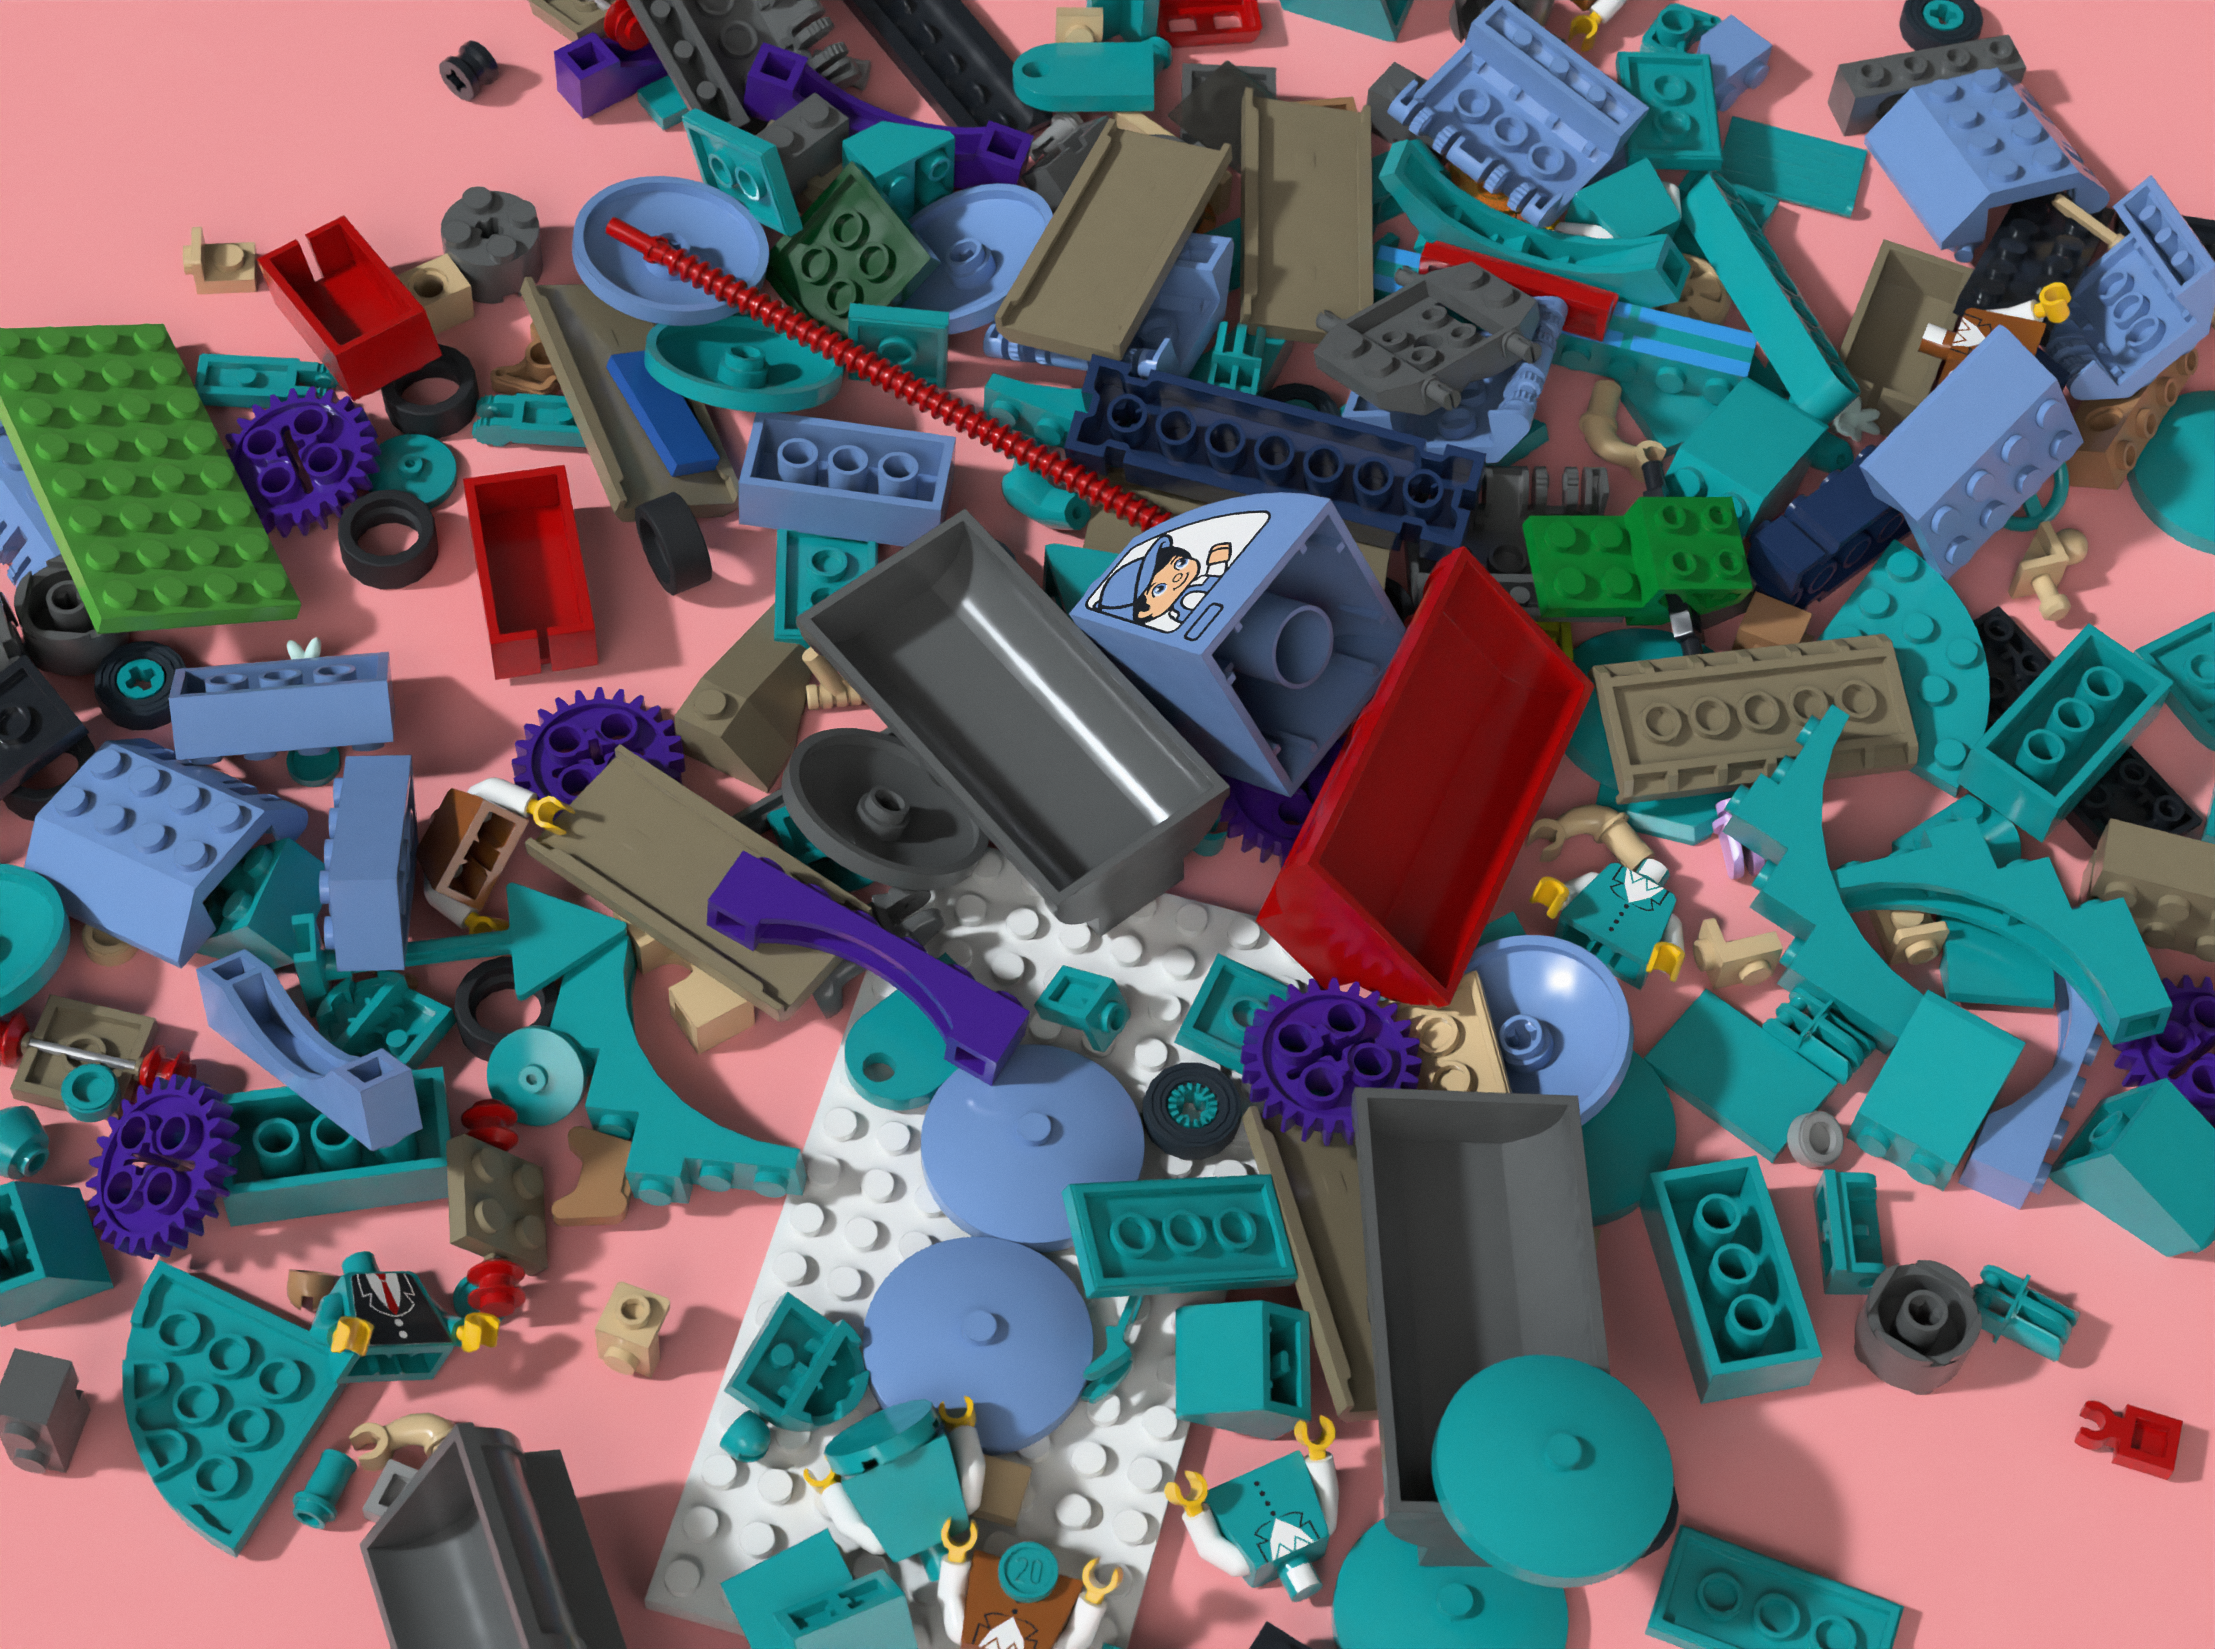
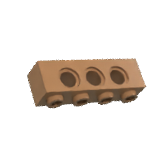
M2196 348L2179 357L2159 373L2152 383L2142 387L2129 398L2082 401L2073 417L2084 443L2069 460L2065 461L2069 472V486L2118 490L2128 472L2135 467L2137 458L2148 441L2156 434L2162 419L2170 407L2176 403L2178 394L2187 380L2195 373L2198 366V351Z

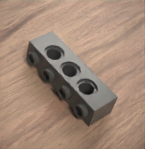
M2009 34L1839 64L1827 104L1843 136H1850L1869 132L1912 87L1929 84L1936 80H1946L1975 73L1982 69L1999 68L2021 83L2027 67Z

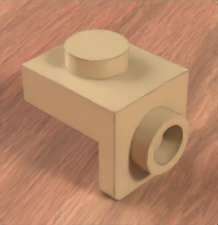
M1715 918L1703 920L1697 940L1693 942L1695 963L1701 972L1706 971L1713 989L1740 983L1745 986H1753L1764 982L1770 976H1773L1783 951L1776 931L1725 942Z
M618 1282L595 1327L598 1358L602 1359L605 1365L618 1373L633 1375L637 1372L651 1378L660 1360L658 1333L670 1310V1300L626 1282Z

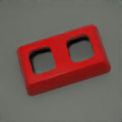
M1159 0L1158 34L1172 48L1252 43L1258 38L1263 27L1257 0ZM1236 16L1240 19L1241 27L1216 29L1214 18ZM1191 19L1195 23L1196 30L1170 32L1169 21Z

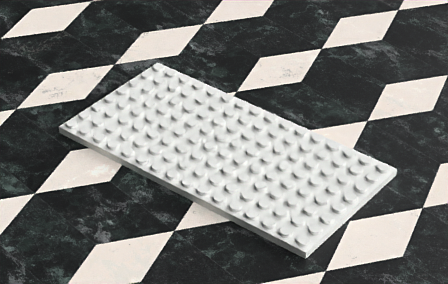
M987 847L977 867L967 879L948 888L929 890L931 898L928 903L901 920L903 922L923 910L939 909L946 926L924 948L929 955L936 959L946 952L959 966L968 970L974 976L975 981L995 992L1000 990L1013 995L1022 1003L1023 1008L1030 1011L1026 1033L1019 1045H1048L1078 1053L1102 1066L1122 1084L1137 1108L1144 1131L1145 1149L1140 1180L1260 1175L1242 1118L1234 1140L1219 1154L1203 1160H1182L1166 1154L1151 1141L1143 1125L1142 1110L1143 1098L1150 1082L1165 1068L1184 1062L1209 1065L1219 1069L1231 1079L1241 1098L1242 1116L1249 1106H1257L1259 1112H1263L1266 1100L1251 1103L1249 1097L1251 1085L1253 1084L1242 1083L1241 1074L1174 1043L1218 953L1287 986L1293 984L1300 992L1307 993L1309 979L1313 977L1256 922L1257 916L1163 893L1099 937L1086 922L1075 925L1060 922L1048 910L1044 898L998 849ZM1062 965L1114 979L1131 1011V1016L1126 1022L1124 1029L1116 1036L1104 1053L1093 1050L1084 1031L1043 1020L1034 1007V1003ZM866 970L801 1154L807 1174L803 1196L787 1194L645 1597V1609L745 1636L720 1583L828 1528L853 1580L884 1569L905 1593L918 1649H960L959 1644L954 1643L948 1638L937 1601L939 1580L930 1582L918 1554L894 1563L887 1553L873 1555L838 1531L821 1500V1494L817 1493L804 1479L803 1472L806 1467L815 1475L817 1481L825 1479L831 1469L824 1457L826 1445L836 1435L854 1423L882 1410L872 1394L869 1384L862 1400L852 1412L842 1419L817 1430L805 1432L784 1430L756 1414L770 1429L771 1442L765 1456L754 1463H742L731 1457L719 1446L723 1435L732 1423L744 1412L751 1410L723 1390L781 1295L788 1291L834 1324L842 1319L845 1320L861 1338L862 1344L859 1346L863 1357V1329L866 1314L876 1291L885 1278L905 1259L928 1246L946 1240L972 1237L956 1226L942 1212L934 1201L923 1175L921 1165V1133L925 1113L930 1103L911 1110L884 1109L863 1099L853 1089L845 1071V1042L850 1029L860 1017L897 990L889 982L869 970ZM877 1063L867 1067L864 1074L872 1081L883 1082L890 1079L894 1075V1071L888 1065ZM1186 1103L1181 1114H1188L1190 1121L1193 1122V1119L1199 1121L1202 1111L1195 1110L1193 1103ZM1075 1247L1040 1253L1056 1264L1070 1278L1085 1302L1093 1330V1362L1107 1349L1105 1328L1106 1326L1117 1327L1129 1296L1087 1299ZM1228 1290L1146 1295L1126 1343L1133 1355L1130 1358L1133 1360V1366L1121 1384L1095 1404L1089 1403V1400L1083 1401L1080 1399L1067 1419L1040 1441L1011 1453L993 1456L1032 1467L1031 1478L1016 1527L1013 1528L968 1516L970 1527L972 1519L978 1525L976 1542L966 1554V1556L971 1558V1561L975 1549L1002 1557L1007 1549L1017 1543L1035 1542L1045 1546L1053 1553L1058 1563V1574L1083 1581L1082 1574L1085 1566L1097 1557H1100V1561L1095 1567L1094 1575L1100 1584L1109 1585L1115 1568L1118 1566L1122 1568V1582L1117 1588L1104 1596L1107 1607L1094 1640L1088 1649H1101L1103 1643L1128 1649L1169 1503L1165 1497L1164 1489L1168 1482H1175L1191 1422L1176 1419V1309L1189 1305L1225 1303ZM1088 1380L1086 1387L1093 1381ZM968 1529L952 1537V1539L957 1542H965L971 1537V1531ZM1084 1584L1083 1592H1087L1088 1589Z

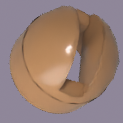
M289 1269L287 1296L291 1304L298 1310H301L303 1296L313 1297L312 1309L313 1312H316L320 1300L330 1294L334 1288L335 1275L318 1271Z

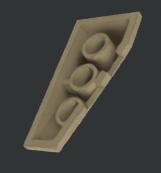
M775 603L705 673L674 716L676 736H681L683 754L767 794L787 766L796 748L800 720L804 714L807 701L806 685H809L812 674L811 670L802 660V655L806 651L805 647L795 643L774 641Z

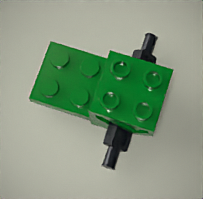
M1651 460L1641 466L1647 491L1643 492V497H1639L1623 516H1529L1522 524L1541 617H1625L1627 626L1663 625L1671 622L1674 638L1681 645L1683 656L1704 654L1702 644L1706 643L1700 615L1740 603L1753 590L1732 497H1673L1667 490L1662 467L1663 463L1660 460Z

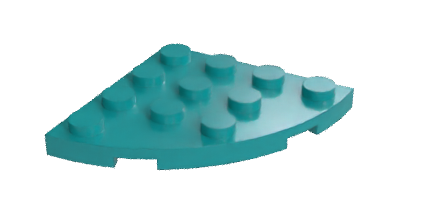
M1894 539L1816 641L1886 634L1892 640L1919 745L1917 764L1909 771L1956 798L1963 788L1957 783L1965 761L1971 748L1984 735L1987 726L1990 687L1985 651L1969 612L1953 588L1917 553Z
M158 1260L145 1282L130 1320L132 1328L127 1343L126 1358L122 1363V1391L128 1426L139 1458L151 1482L168 1506L187 1526L206 1541L237 1559L348 1383H334L328 1349L326 1346L315 1343L310 1336V1331Z

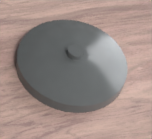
M858 728L823 730L812 734L799 743L783 772L781 781L783 800L786 809L799 830L829 858L848 870L875 882L908 890L929 891L948 888L959 884L973 873L987 848L989 838L943 787L936 785L924 773L918 759L896 737Z

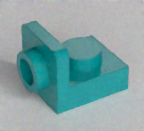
M1062 965L1034 1003V1007L1041 1019L1084 1031L1093 1050L1103 1053L1106 1052L1116 1036L1122 1032L1131 1016V1011L1114 979Z

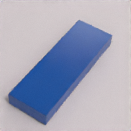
M645 350L611 355L606 368L670 475L675 477L715 470L720 457L683 396L664 387L649 374L644 364Z

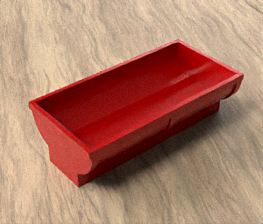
M1465 546L1454 549L1451 554L1440 559L1431 570L1424 585L1423 598L1415 614L1406 617L1403 624L1407 630L1375 694L1358 714L1256 919V922L1325 990L1328 989L1332 977L1337 978L1339 986L1356 981L1360 983V987L1370 992L1378 990L1381 997L1396 1002L1423 1006L1435 1005L1437 1008L1450 1005L1595 687L1588 677Z

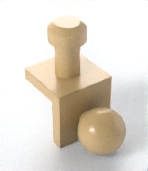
M2050 521L2041 522L2027 552L2018 565L2008 589L2011 599L2037 594L2041 602L2039 611L2044 620L2058 621L2068 614L2071 604L2066 595L2059 594L2057 588L2066 567L2078 564L2086 557L2088 541L2085 535L2073 528L2063 529L2056 533Z

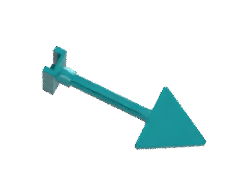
M509 883L506 886L509 928L507 930L408 942L405 967L511 955L516 997L518 1000L523 1001L626 935L627 926L621 920L516 883ZM314 913L291 915L292 927L300 953H294V965L310 1018H315L322 1000L333 989V980L353 978L354 973L368 971L337 972L335 949L326 950L324 948Z

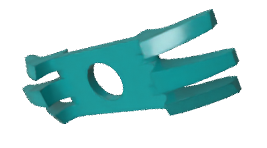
M1146 1295L1129 1296L1117 1327L1106 1326L1107 1349L1103 1351L1100 1357L1086 1367L1083 1378L1093 1382L1083 1390L1081 1400H1089V1403L1092 1404L1102 1400L1114 1391L1131 1371L1133 1360L1130 1358L1133 1355L1126 1343Z

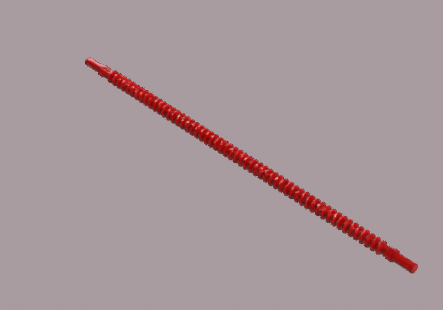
M613 217L607 224V235L644 254L643 260L646 262L666 266L671 276L680 274V279L684 283L692 280V286L695 289H700L704 286V293L706 295L715 293V298L718 302H723L727 299L729 308L739 306V312L742 315H747L751 312L752 320L759 321L763 319V325L766 328L775 325V332L777 334L787 332V338L790 341L799 338L798 342L801 347H806L810 344L812 353L817 354L822 351V356L825 360H830L834 357V363L837 367L846 364L847 371L849 373L858 371V376L861 380H866L870 377L872 386L883 384V391L885 393H890L894 390L896 399L900 400L907 397V404L915 406L918 403L920 412L926 413L931 410L932 418L939 419L943 417V423L946 426H951L955 423V429L958 433L967 430L970 439L980 437L982 446L992 443V449L995 453L1004 450L1006 459L1017 457V464L1019 466H1024L1028 463L1029 470L1032 473L1041 470L1043 479L1047 480L1054 477V484L1056 486L1066 484L1068 493L1078 490L1081 500L1090 497L1091 504L1094 507L1100 504L1104 505L1105 513L1116 511L1118 520H1123L1126 517L1129 518V525L1136 527L1140 524L1142 533L1174 517L1171 512L1162 515L1159 505L1149 508L1146 498L1136 501V495L1133 491L1124 494L1122 485H1116L1114 488L1111 487L1109 478L1099 481V475L1096 471L1087 474L1085 465L1082 464L1074 467L1072 458H1066L1064 461L1061 460V453L1059 451H1054L1050 454L1048 445L1043 444L1037 447L1035 438L1024 440V433L1022 431H1017L1013 434L1010 424L1000 427L998 418L988 420V415L985 411H980L976 414L973 404L963 407V400L961 398L951 400L949 391L939 394V388L936 384L927 387L925 378L915 380V375L912 371H907L903 374L901 365L890 367V360L888 358H883L879 361L877 352L874 351L866 354V347L864 345H859L855 348L853 339L848 338L842 341V334L840 332H835L831 335L829 326L824 325L818 328L819 324L816 319H811L807 322L805 313L800 312L795 315V310L792 306H787L783 309L782 301L777 299L771 302V296L768 293H763L759 296V289L757 287L747 289L745 280H740L736 283V278L733 274L724 276V271L720 267L712 270V264L709 261H704L700 264V257L698 255H691L689 257V252L686 248L676 250L673 246L669 245L666 238L660 235L652 237L617 217Z

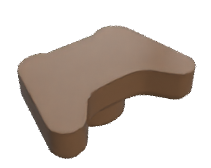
M533 322L530 324L532 342L525 350V358L519 364L497 367L491 371V387L495 392L516 396V393L556 395L561 389Z
M575 1126L569 1130L567 1138L569 1149L583 1163L576 1189L572 1193L553 1203L552 1217L554 1223L561 1227L619 1224L628 1214L632 1195L625 1174L632 1142L586 1127Z

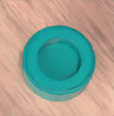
M85 1064L73 1069L65 1077L61 1086V1096L66 1110L73 1118L82 1122H98L106 1119L116 1111L121 1101V1090L116 1075L109 1068L100 1064Z

